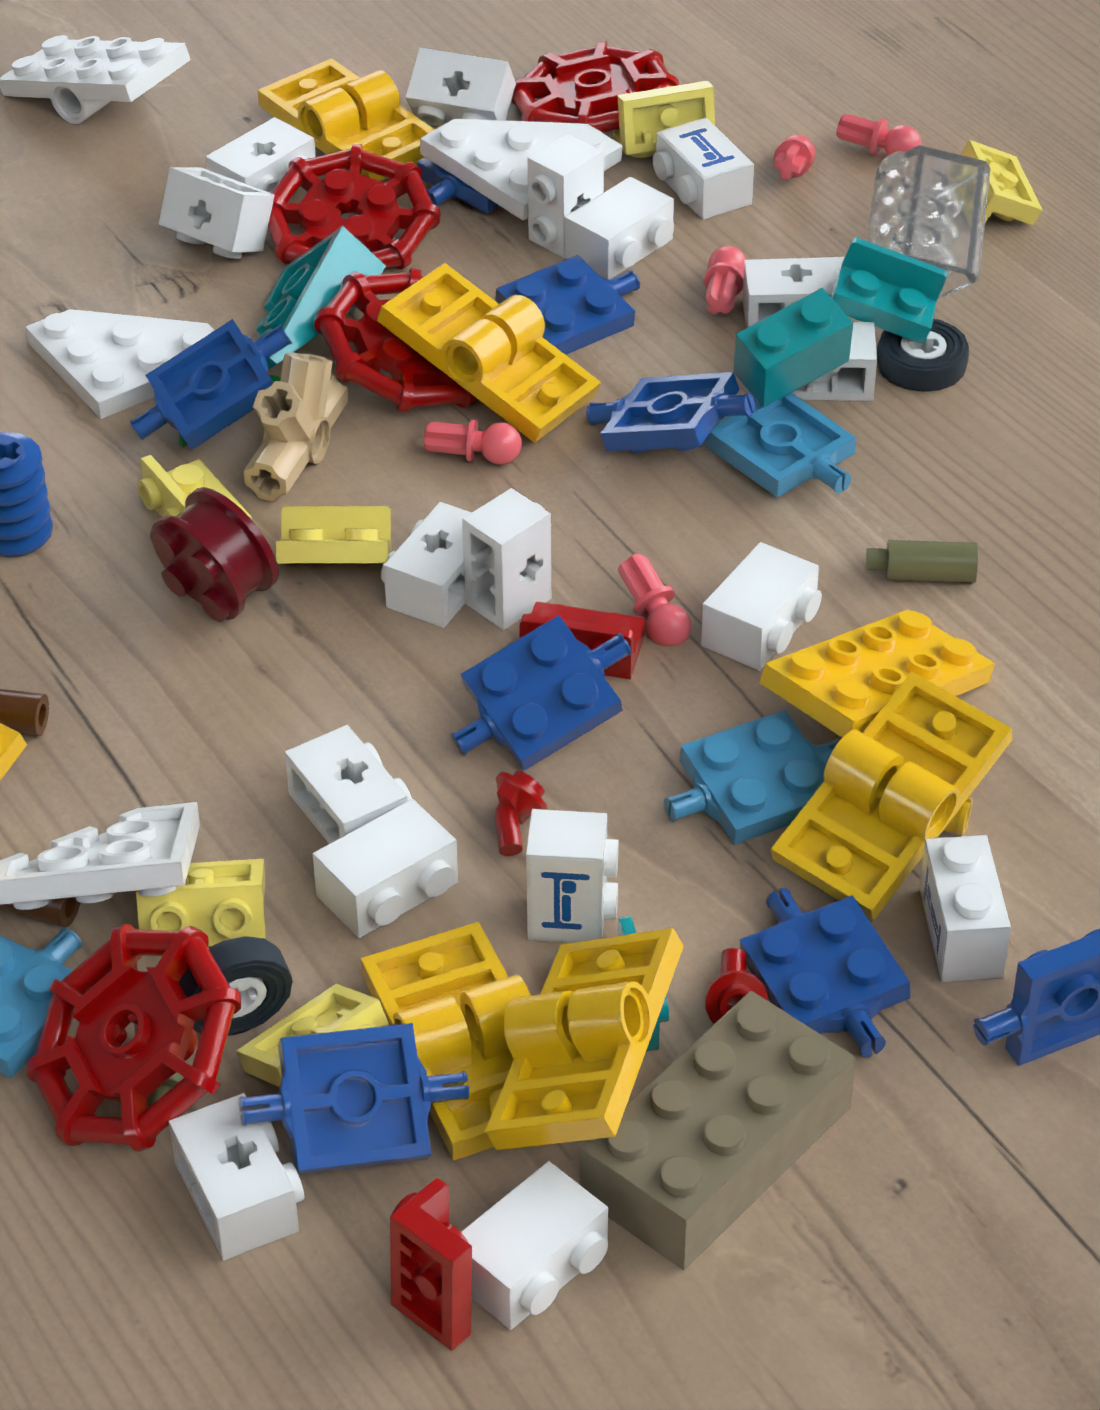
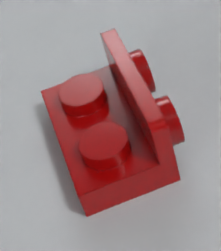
M537 601L531 614L526 613L522 615L519 623L520 638L558 615L575 638L588 646L590 650L616 636L617 633H621L624 640L626 639L632 654L604 669V675L631 679L645 636V618Z
M435 1178L418 1193L413 1192L406 1195L390 1215L391 1305L452 1351L471 1335L472 1245L468 1243L466 1237L459 1229L449 1224V1185L439 1178Z

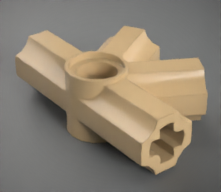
M286 353L284 354L280 382L275 381L269 388L258 391L253 408L264 426L263 443L244 469L245 485L250 487L259 499L276 502L279 496L286 495L308 462L319 464L323 460L329 445L330 429L348 403V387L342 385L337 380L335 374L331 373L333 361L311 354Z

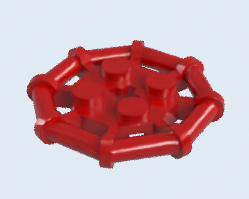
M597 41L595 47L560 55L549 52L540 56L538 64L523 78L515 79L516 85L511 102L519 108L522 114V121L589 124L604 133L620 129L618 95L678 86L680 83L675 76L669 74L664 66L663 56L658 51L647 49L640 52L608 46L607 41Z
M352 144L351 149L305 160L302 157H296L288 164L289 170L271 192V194H274L268 228L276 245L275 256L284 264H290L343 226L366 248H370V252L386 265L385 269L396 267L402 270L412 263L411 256L428 232L439 225L441 212L432 203L421 179L422 170L415 163L407 162L404 164L364 150L362 144ZM362 169L390 180L384 183L361 175ZM325 175L323 180L318 178V176ZM300 186L307 192L300 203H288ZM407 193L413 209L400 208L396 199ZM345 213H356V214H358V215H351V216L348 217V219H343V218H341V215H342V214H345ZM288 224H300L301 229L304 228L305 232L298 236L291 234ZM399 229H406L400 239L392 240Z
M410 268L407 273L363 275L355 271L346 275L343 278L340 290L325 308L317 311L314 321L316 331L323 335L336 364L335 375L342 382L352 381L396 404L397 411L406 413L409 412L410 408L456 404L459 407L465 408L476 402L477 398L377 321L381 306L391 299L379 300L375 295L399 294L424 277L421 275V270ZM353 305L363 313L359 321L345 318V315ZM348 341L354 342L358 353L352 352ZM380 369L392 374V378L380 373Z
M124 924L112 929L110 939L61 981L56 978L53 980L48 988L53 994L35 1056L27 1061V1077L37 1083L56 1121L55 1131L60 1140L70 1146L80 1145L83 1142L129 1145L134 1151L140 1152L154 1146L156 1136L169 1126V1120L180 1117L208 1092L212 1095L216 1093L221 1083L216 1081L233 1014L241 1009V995L237 989L230 987L208 948L209 939L205 932L193 926L185 927L180 931L135 929L130 924ZM142 956H162L156 967H146L148 971L137 970V960L141 959ZM187 967L191 970L202 990L201 993L188 998L178 983ZM73 1018L79 1021L75 1038L68 1034ZM205 1018L197 1046L198 1037L193 1026L196 1021ZM132 1022L138 1025L134 1038L128 1044L121 1046L127 1038L125 1028ZM197 1046L193 1064L191 1065L186 1060L192 1056ZM68 1069H72L79 1083V1087L73 1095L64 1079ZM176 1072L184 1077L147 1109L146 1097ZM103 1099L117 1100L121 1103L122 1118L94 1116V1113Z

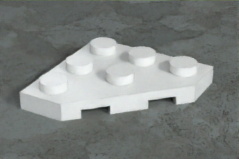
M453 119L421 138L420 154L516 217L525 220L528 218L527 157L568 133L604 151L605 171L621 161L623 146L589 124Z
M73 309L51 314L45 319L25 327L28 344L100 419L154 398V389L145 375L215 331L208 323Z
M197 802L136 808L118 815L119 823L107 828V832L98 835L97 828L89 826L50 841L51 849L40 853L35 860L29 861L28 854L18 853L0 860V905L13 903L16 909L29 910L43 907L49 904L51 899L76 897V900L81 903H96L111 898L116 892L139 890L140 895L148 897L161 896L173 892L176 886H184L200 828Z

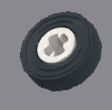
M933 319L932 328L924 344L884 330L877 346V364L880 373L889 382L897 386L921 392L942 390L955 385L964 376L969 359V345L965 335L955 326L938 319Z
M244 936L224 940L209 947L230 987L237 989L241 995V1009L233 1014L228 1036L251 1030L265 1023L280 1011L290 996L293 980L285 959L276 945L264 938ZM187 967L178 983L188 998L201 993L202 990L191 970ZM205 1018L196 1021L193 1029L200 1034Z

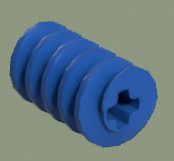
M0 432V555L6 557L21 556L34 552L48 541L53 530L40 447L32 438L12 432Z

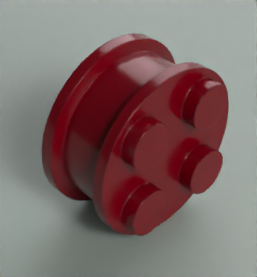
M205 487L195 489L187 496L185 509L176 517L163 516L152 526L150 539L157 556L165 568L161 575L167 587L179 597L188 595L201 603L204 610L218 622L237 617L244 610L245 598L254 590L266 591L278 580V564L262 532L239 506L213 489Z

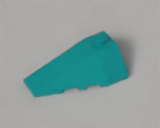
M340 227L284 267L267 296L263 308L269 314L258 322L256 331L260 336L256 340L280 324L292 342L291 345L289 344L266 359L268 370L284 359V354L295 352L320 334L314 327L315 314L330 303L342 287L343 278L346 275L355 271L363 275L382 274L386 265L345 227ZM353 305L349 312L356 308V306Z

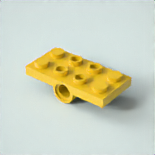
M332 58L258 89V102L261 108L277 119L312 136L315 140V147L325 154L351 149L352 144H362L364 150L404 164L413 162L417 165V162L425 157L420 154L421 138L435 130L400 106L398 89L386 72L377 70L363 77H358ZM362 169L361 175L378 181L386 179Z
M446 263L382 305L377 321L534 443L592 400L601 385L598 379L542 337L545 330V322L541 311L533 301L522 295H512L498 304Z
M907 609L765 663L760 684L840 737H843L853 729L863 733L911 671L954 696H958L989 683L995 663L976 652V648L968 641L954 638L934 626L926 615Z
M911 671L863 733L853 729L846 733L837 743L825 766L824 782L772 846V859L837 900L853 895L867 918L874 921L923 857L925 839L938 838L1012 742V728Z
M479 921L360 958L362 977L372 997L379 999L389 1026L413 1023L417 1056L424 1066L427 1076L460 1073L461 1071H465L468 1081L464 1084L469 1085V1098L467 1100L458 1099L432 1102L429 1111L453 1161L493 1148L494 1146L486 1135L485 1130L514 1060L505 1039L504 1015L507 1005L512 999L531 996L522 977L518 974L508 977Z
M674 928L561 944L541 994L517 997L509 1002L504 1015V1034L507 1046L514 1060L485 1130L486 1135L496 1150L596 1140L616 1136L684 947Z

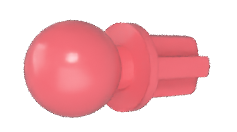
M851 114L842 115L838 123L836 135L839 139L868 147L869 153L877 156L881 149L884 148L891 160L898 163H907L915 159L921 150L920 135L914 128L907 125H899L888 130L887 119L880 118L878 122H874Z
M799 134L785 138L774 154V167L781 173L780 178L789 180L791 177L795 178L805 174L815 159L814 144L809 138Z
M719 247L709 258L708 270L704 278V284L707 289L705 299L708 302L707 310L713 315L719 311L724 314L730 313L734 307L736 296L743 289L744 260H746V257L736 247Z
M473 419L470 420L469 425L432 421L426 425L424 432V447L427 451L466 455L467 462H473L476 452H482L489 462L505 465L514 461L522 448L519 432L507 423H494L484 431H478V421Z
M640 553L630 556L619 565L618 572L636 602L633 606L635 614L637 616L649 614L646 624L649 638L662 646L682 644L688 639L691 632L689 615L680 606L669 604L674 598L675 592L671 586L663 585L648 558Z

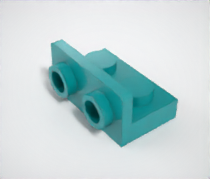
M855 237L851 240L837 272L831 298L848 317L862 322H874L875 327L924 344L932 328L936 302L946 282L947 271Z

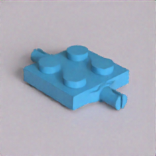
M792 393L764 408L757 400H754L755 410L752 416H728L725 420L717 423L706 438L705 446L777 498L811 479H819L838 494L841 493V489L845 491L851 483V475L836 466V464L855 454L856 437Z
M782 710L683 744L680 748L679 761L693 781V789L664 798L666 814L670 816L672 822H675L683 817L703 811L720 823L733 845L789 826L824 782L825 766L833 749L842 737L818 746L813 745L804 738L786 710Z
M66 927L62 928L42 950L28 949L0 935V1074L10 1079L36 1053L53 994L48 988L55 978L61 981L73 971L62 965L76 950L82 947L80 937L73 930L69 931Z

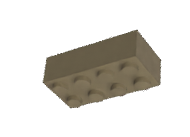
M750 991L626 1105L615 1137L587 1140L580 1147V1185L608 1207V1218L682 1270H685L851 1108L856 1056L755 992Z

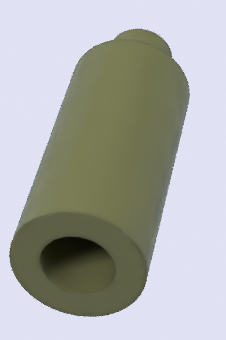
M888 540L887 549H866V570L886 571V580L976 583L978 568L977 543Z

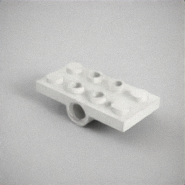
M61 35L43 42V49L36 54L16 60L12 64L13 69L0 77V89L3 96L50 98L55 110L64 120L72 124H80L109 104L110 101L132 102L191 59L185 43H167L162 38H155L145 42H133L129 37L118 38L113 41H100L97 36L81 40H68L67 36Z

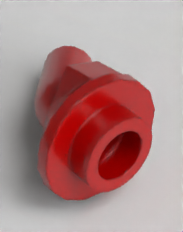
M517 770L513 775L507 772H500L496 777V793L499 804L495 809V825L499 853L504 856H514L522 852L523 847L519 823L523 824L531 816L532 809L547 810V805L541 798L545 793L543 787L530 775L520 770Z
M728 948L722 951L720 975L708 984L705 994V1009L713 1024L721 1019L750 991L755 992L768 1001V995L763 983L755 975L746 972V952L742 949Z

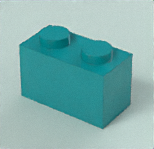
M821 288L737 333L735 336L733 372L764 408L847 363L850 357L853 322L830 295Z

